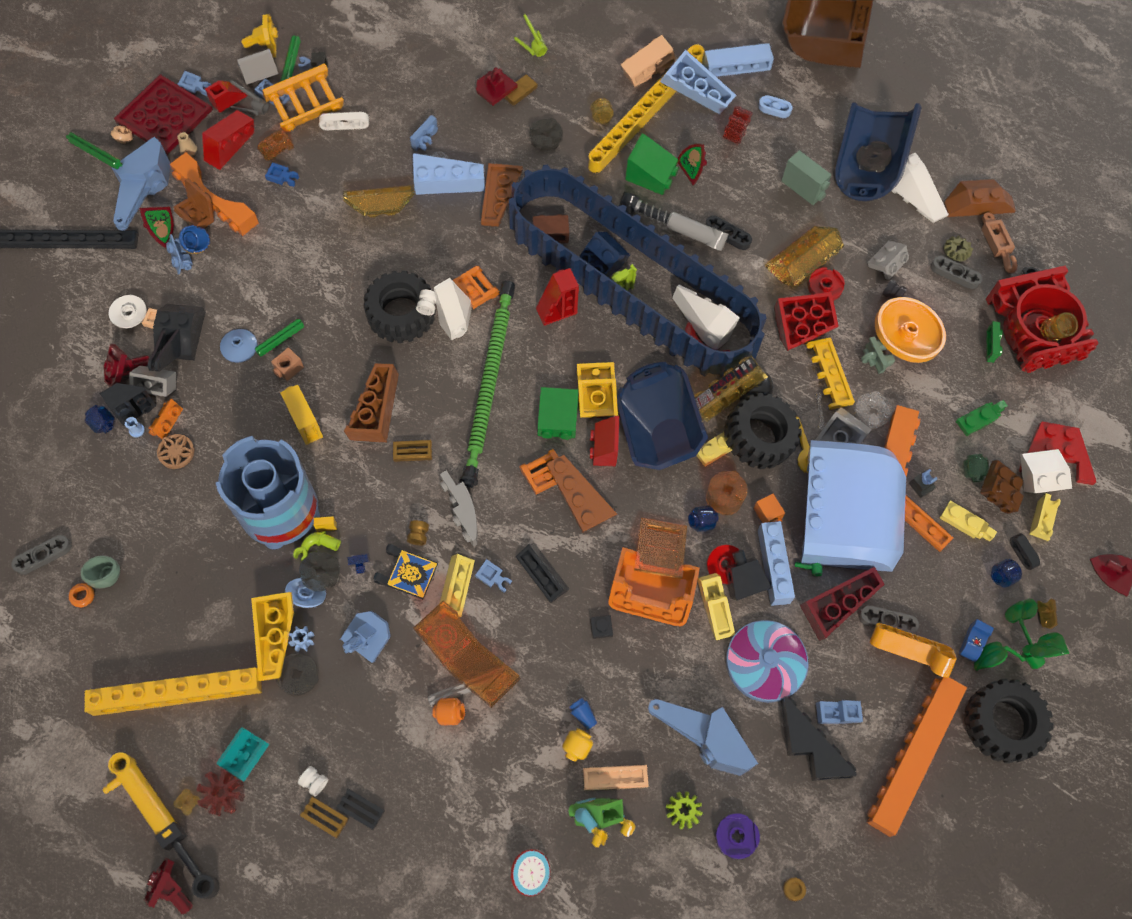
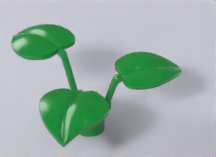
M1028 598L1011 605L1005 612V618L1008 622L1015 623L1019 621L1029 645L1023 647L1022 655L1008 646L1003 647L1000 642H992L983 647L980 657L974 662V668L977 672L980 669L991 668L1001 664L1008 656L1007 651L1020 658L1022 662L1026 661L1032 669L1042 667L1045 664L1044 658L1070 653L1064 637L1057 632L1045 634L1038 639V643H1032L1024 625V620L1033 618L1037 613L1038 606L1035 600Z

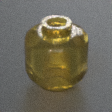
M599 98L591 104L590 111L596 123L605 124L611 121L614 112L609 100Z

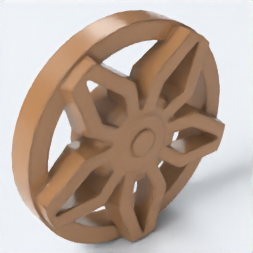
M170 435L163 438L159 444L157 457L165 467L179 469L186 466L192 460L195 452L194 445L185 435ZM186 442L189 443L190 449L185 447ZM182 457H187L185 461L180 463ZM169 459H170V461H171L172 464H168V463L164 462L163 460H169Z

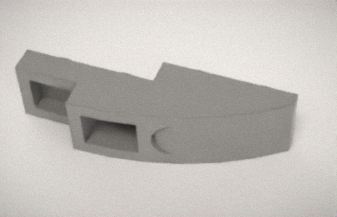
M446 470L440 473L441 481L439 484L444 492L448 491L450 494L449 500L454 507L452 519L457 527L461 526L464 531L462 535L467 543L471 542L474 547L477 545L478 531L472 499L465 484L462 482L456 485Z

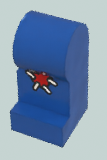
M978 619L969 626L959 654L976 662L994 628Z

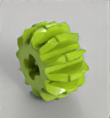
M688 791L685 792L684 798L680 792H677V799L672 796L669 798L673 805L667 804L666 809L672 810V812L666 816L667 818L674 816L675 819L671 824L675 825L679 821V829H683L685 823L687 828L691 829V821L698 824L699 820L696 816H702L703 812L696 810L702 804H694L697 796L694 795L689 799ZM682 805H685L684 808L688 807L689 811L686 813L687 816H684V813L681 814L679 812V810L682 808Z

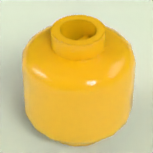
M579 728L576 731H569L562 744L563 750L567 752L565 756L574 762L577 759H586L593 746L592 736Z

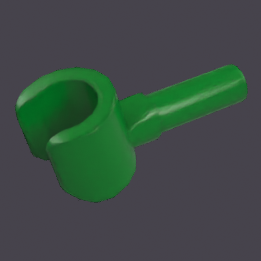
M795 562L794 567L811 570L812 576L815 577L822 576L823 570L820 563L803 564Z

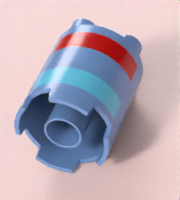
M253 436L234 443L222 455L224 464L220 470L219 482H216L217 490L245 532L255 541L265 544L269 549H279L283 545L290 544L303 537L314 525V518L320 517L318 499L296 452L285 441L256 440Z

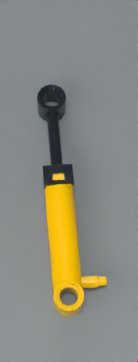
M122 752L114 754L108 762V767L116 775V778L103 788V792L107 794L122 784L156 834L154 837L161 847L165 850L174 848L195 880L192 884L193 894L202 899L215 897L220 889L219 881L213 876L202 874L181 843L187 837V834L181 825L175 822L138 768L136 760ZM126 760V766L120 770L119 764ZM205 881H209L210 889L208 892L203 893L202 884Z

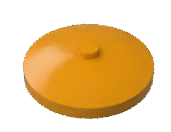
M908 297L890 299L882 305L876 314L875 330L879 340L888 351L903 360L915 363L927 362L936 357L945 345L946 331L941 319L929 306L916 299Z

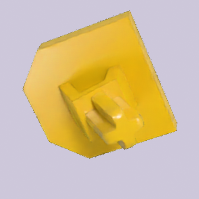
M270 14L263 15L262 25L253 29V34L242 39L241 42L245 48L256 43L260 46L267 45L272 57L276 58L278 31L274 27Z

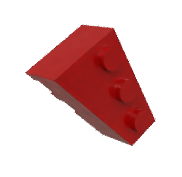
M237 110L202 133L204 161L221 170L254 134V119Z
M571 268L559 270L552 275L536 307L544 326L577 314L579 285Z

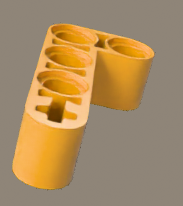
M882 623L876 624L870 639L871 645L929 665L932 672L946 678L950 677L957 659L954 650L947 645Z

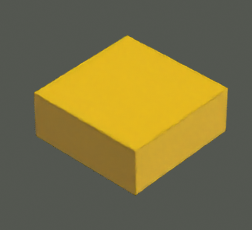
M334 516L314 518V527L317 532L337 530Z

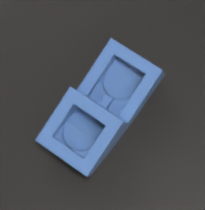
M819 701L816 703L818 724L863 722L861 701Z

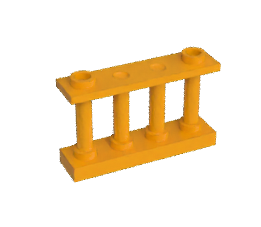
M325 64L262 89L265 101H273L283 120L280 123L281 132H290L300 124L331 111L337 112L343 107V98L336 99L326 81L328 69ZM315 81L320 82L329 103L320 106L310 86L311 83ZM301 87L305 89L314 109L308 112L304 111L295 94V90ZM284 94L289 95L299 114L298 116L289 119L279 100L280 96Z

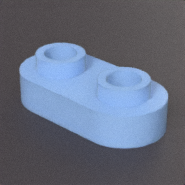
M768 95L763 96L758 105L763 113L780 118L789 117L792 111L790 102Z

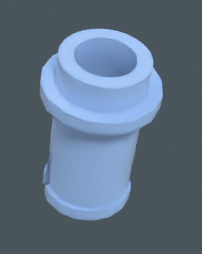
M134 417L127 418L125 426L129 429V434L132 437L142 436L145 431L144 426L138 423Z

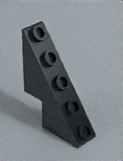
M785 696L781 700L788 756L809 755L812 781L849 779L857 776L855 766L851 762L845 761L841 756L840 750L826 740L824 732L819 728L816 729L811 724L810 717L806 713L800 712L796 707V702L790 696Z

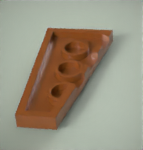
M488 164L481 225L499 227L509 204V199L512 197V184L519 181L523 166Z
M565 455L546 464L582 533L617 515Z

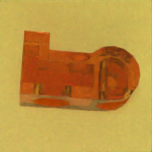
M282 128L266 137L257 146V150L267 161L273 160L286 149L289 151L294 148L290 138Z

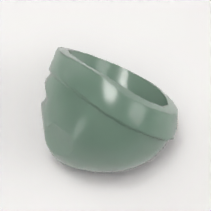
M108 556L93 557L81 568V577L84 582L97 589L111 587L120 576V565L116 560Z

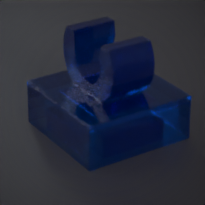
M369 553L347 557L348 565L355 564L356 574L365 573L364 563L370 561Z

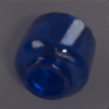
M95 405L85 413V423L94 433L104 432L106 434L114 428L115 417L105 406Z
M709 505L695 507L688 515L690 527L697 532L714 529L719 519L718 513Z
M1005 559L994 564L991 569V578L995 584L1006 588L1021 580L1022 570L1016 561Z

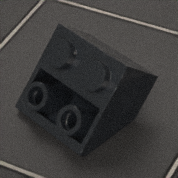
M116 383L99 393L123 426H125L127 418H138L156 407V404L145 388L141 386Z

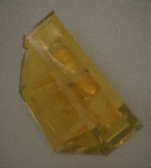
M414 185L344 191L343 201L363 216L377 217L382 214L392 216L400 213L415 195Z

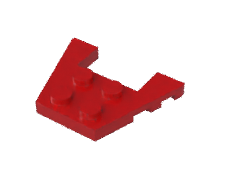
M1042 421L1038 425L1029 450L1026 453L1059 449L1067 463L1076 464V482L1094 485L1096 478L1080 428Z

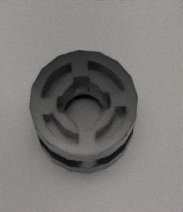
M892 279L882 294L886 297H892V299L903 297L908 288L905 286L899 287L897 281Z

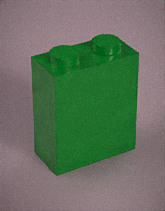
M541 387L538 436L546 439L560 437L564 440L575 438L578 405L577 389Z

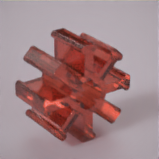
M736 106L733 114L728 119L729 123L725 126L723 138L740 144L747 132L748 125H750L753 112Z
M224 769L220 770L219 781L217 774L213 772L205 775L209 779L211 787L198 784L196 791L202 794L209 793L208 796L197 802L200 807L208 809V806L212 804L208 813L215 816H221L222 804L225 812L229 814L234 813L236 808L232 806L229 800L234 798L243 802L245 797L240 792H232L237 787L244 785L242 780L233 777V780L230 781V777L233 774ZM219 789L225 790L222 792V797L217 796V794H220L218 792Z

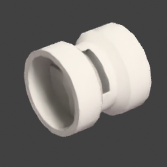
M427 289L421 290L419 295L420 301L417 303L416 310L424 315H433L436 304L435 292Z
M312 766L308 767L298 780V784L303 788L307 787L309 793L313 796H317L328 782V778L324 775H319Z

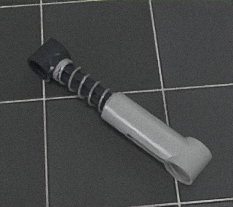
M624 191L618 206L625 205L626 212L644 214L645 217L648 216L651 220L656 219L657 222H663L664 225L667 224V228L722 251L729 235L728 233L676 212L671 214L667 213V211L664 212L660 208H655L654 205L650 206L647 205L648 203H643L639 196Z

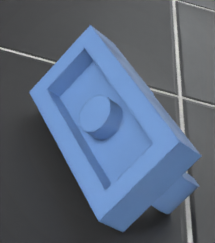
M431 115L410 137L412 149L415 151L419 148L426 150V144L424 143L432 144L430 137L435 135L438 130L437 118Z

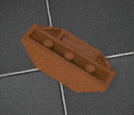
M994 179L960 181L944 201L948 212L947 217L1016 212L1012 196Z

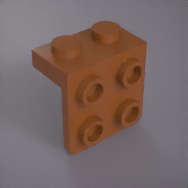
M187 178L184 181L188 198L173 207L174 212L188 225H195L204 229L214 222V211L211 205L212 199L207 192L204 193L196 182H192Z

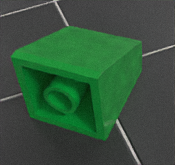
M641 134L628 158L625 180L663 195L666 189H670L671 179L673 176L676 177L679 171V167H677L678 159L648 136Z

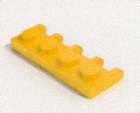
M831 337L806 343V347L808 349L813 348L816 356L811 358L812 363L818 362L822 372L817 374L818 379L824 378L828 388L823 390V394L831 395L833 403L828 405L829 410L853 405L855 401Z

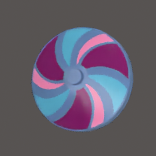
M761 620L745 625L733 636L726 652V667L731 681L740 692L753 700L772 703L781 701L785 696L793 695L801 687L808 672V655L803 642L790 628L778 622Z

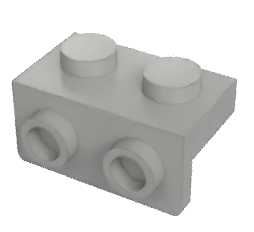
M888 240L868 261L869 268L883 271L885 279L889 280L908 261L907 246Z

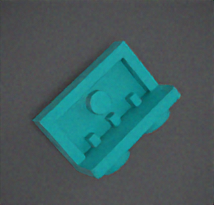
M241 727L216 764L244 782L270 744Z

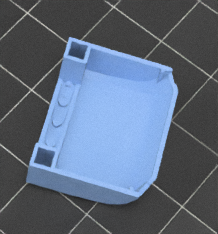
M811 440L808 452V492L801 563H820L822 566L866 570L875 567L878 571L892 572L904 552L906 476L895 454L879 446Z

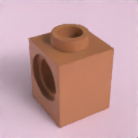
M290 348L284 350L271 361L275 375L278 378L283 377L286 381H289L304 368L301 359Z

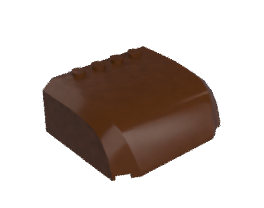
M788 0L782 25L787 43L792 51L804 60L827 65L861 68L873 0Z

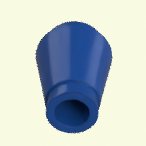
M583 697L569 707L571 709L570 713L587 730L598 723L588 701H585Z

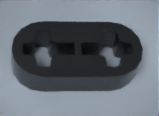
M1019 533L1010 538L1011 547L1026 569L1032 570L1040 566V559L1025 535Z

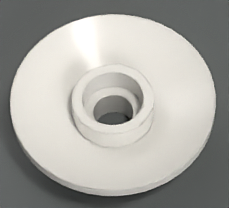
M125 295L119 297L111 304L109 318L114 325L120 328H131L143 321L147 308L141 298L134 295Z

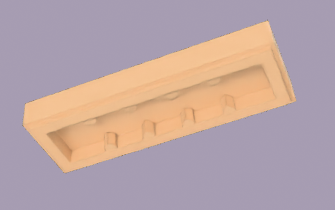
M647 765L583 768L584 791L648 788Z

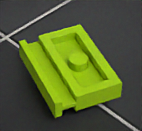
M632 264L629 270L625 268L621 272L617 271L614 273L611 280L627 291L629 288L634 289L637 269Z

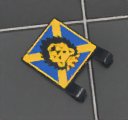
M388 544L386 553L398 558L390 577L377 572L373 577L374 582L424 600L438 563L400 549L395 545Z

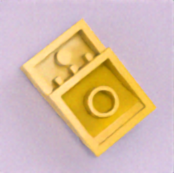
M614 362L577 364L580 418L618 416Z

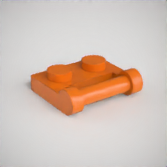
M479 266L473 267L453 280L470 298L473 309L491 298H496L500 293L497 287H493L485 277ZM473 277H477L479 279V281L487 289V292H484L481 289V287L477 284Z
M554 449L549 450L548 454L528 464L524 463L519 466L535 495L556 485L547 466L533 474L530 472L558 458Z

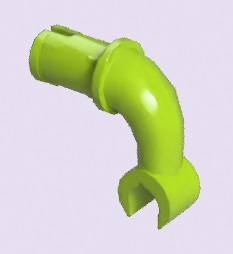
M325 531L315 532L304 539L301 547L294 550L293 556L297 560L298 555L303 553L301 561L304 563L308 560V550L313 545H323L337 551L341 541L327 535Z

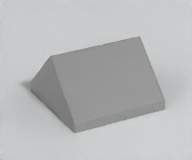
M270 49L237 60L240 73L246 84L278 74Z

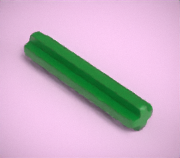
M300 319L294 320L255 347L256 353L260 357L265 355L304 328V324Z

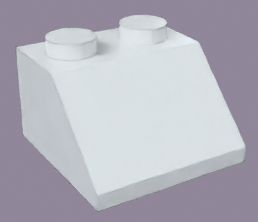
M1059 449L1020 454L1024 492L1041 493L1072 489L1070 468Z

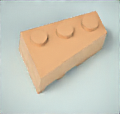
M661 35L653 39L644 48L638 50L632 57L627 58L621 64L624 74L635 87L652 79V75L658 72L660 74L665 73L664 69L671 67L676 62L673 48Z

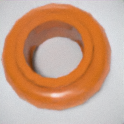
M87 583L76 584L69 592V601L75 607H86L94 599V589ZM85 590V598L77 600L78 593Z

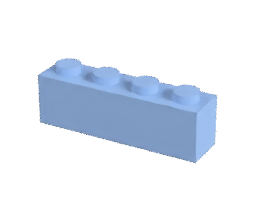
M767 43L705 51L703 65L715 77L771 70L774 58L770 45Z
M781 521L761 523L758 529V537L765 575L771 585V589H768L770 605L791 604L795 595Z

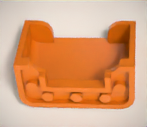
M622 547L608 600L610 607L621 612L674 626L685 625L693 604L700 568L692 565H682L678 569V573L640 564V555L636 551Z

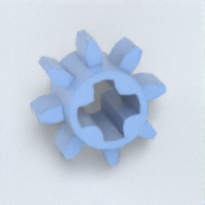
M296 626V631L289 633V636L292 638L289 645H296V652H299L300 649H304L307 652L308 647L314 645L311 638L315 635L313 632L307 633V626L303 629H299ZM301 636H303V642H299Z

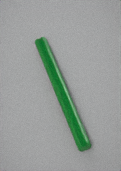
M73 132L66 135L68 142L112 168L118 170L119 167H122L123 163L120 162V159Z

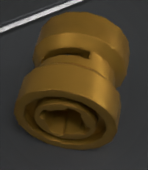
M418 520L410 521V533L407 535V542L418 546L426 545V533L429 530V524Z

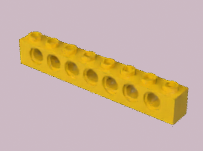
M254 667L85 690V712L92 716L259 694L262 693V681H259L258 669Z

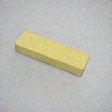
M460 554L451 557L438 608L439 613H446L447 615L457 617L462 616L475 560Z

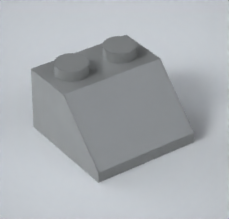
M841 407L834 413L815 441L862 444L872 429Z

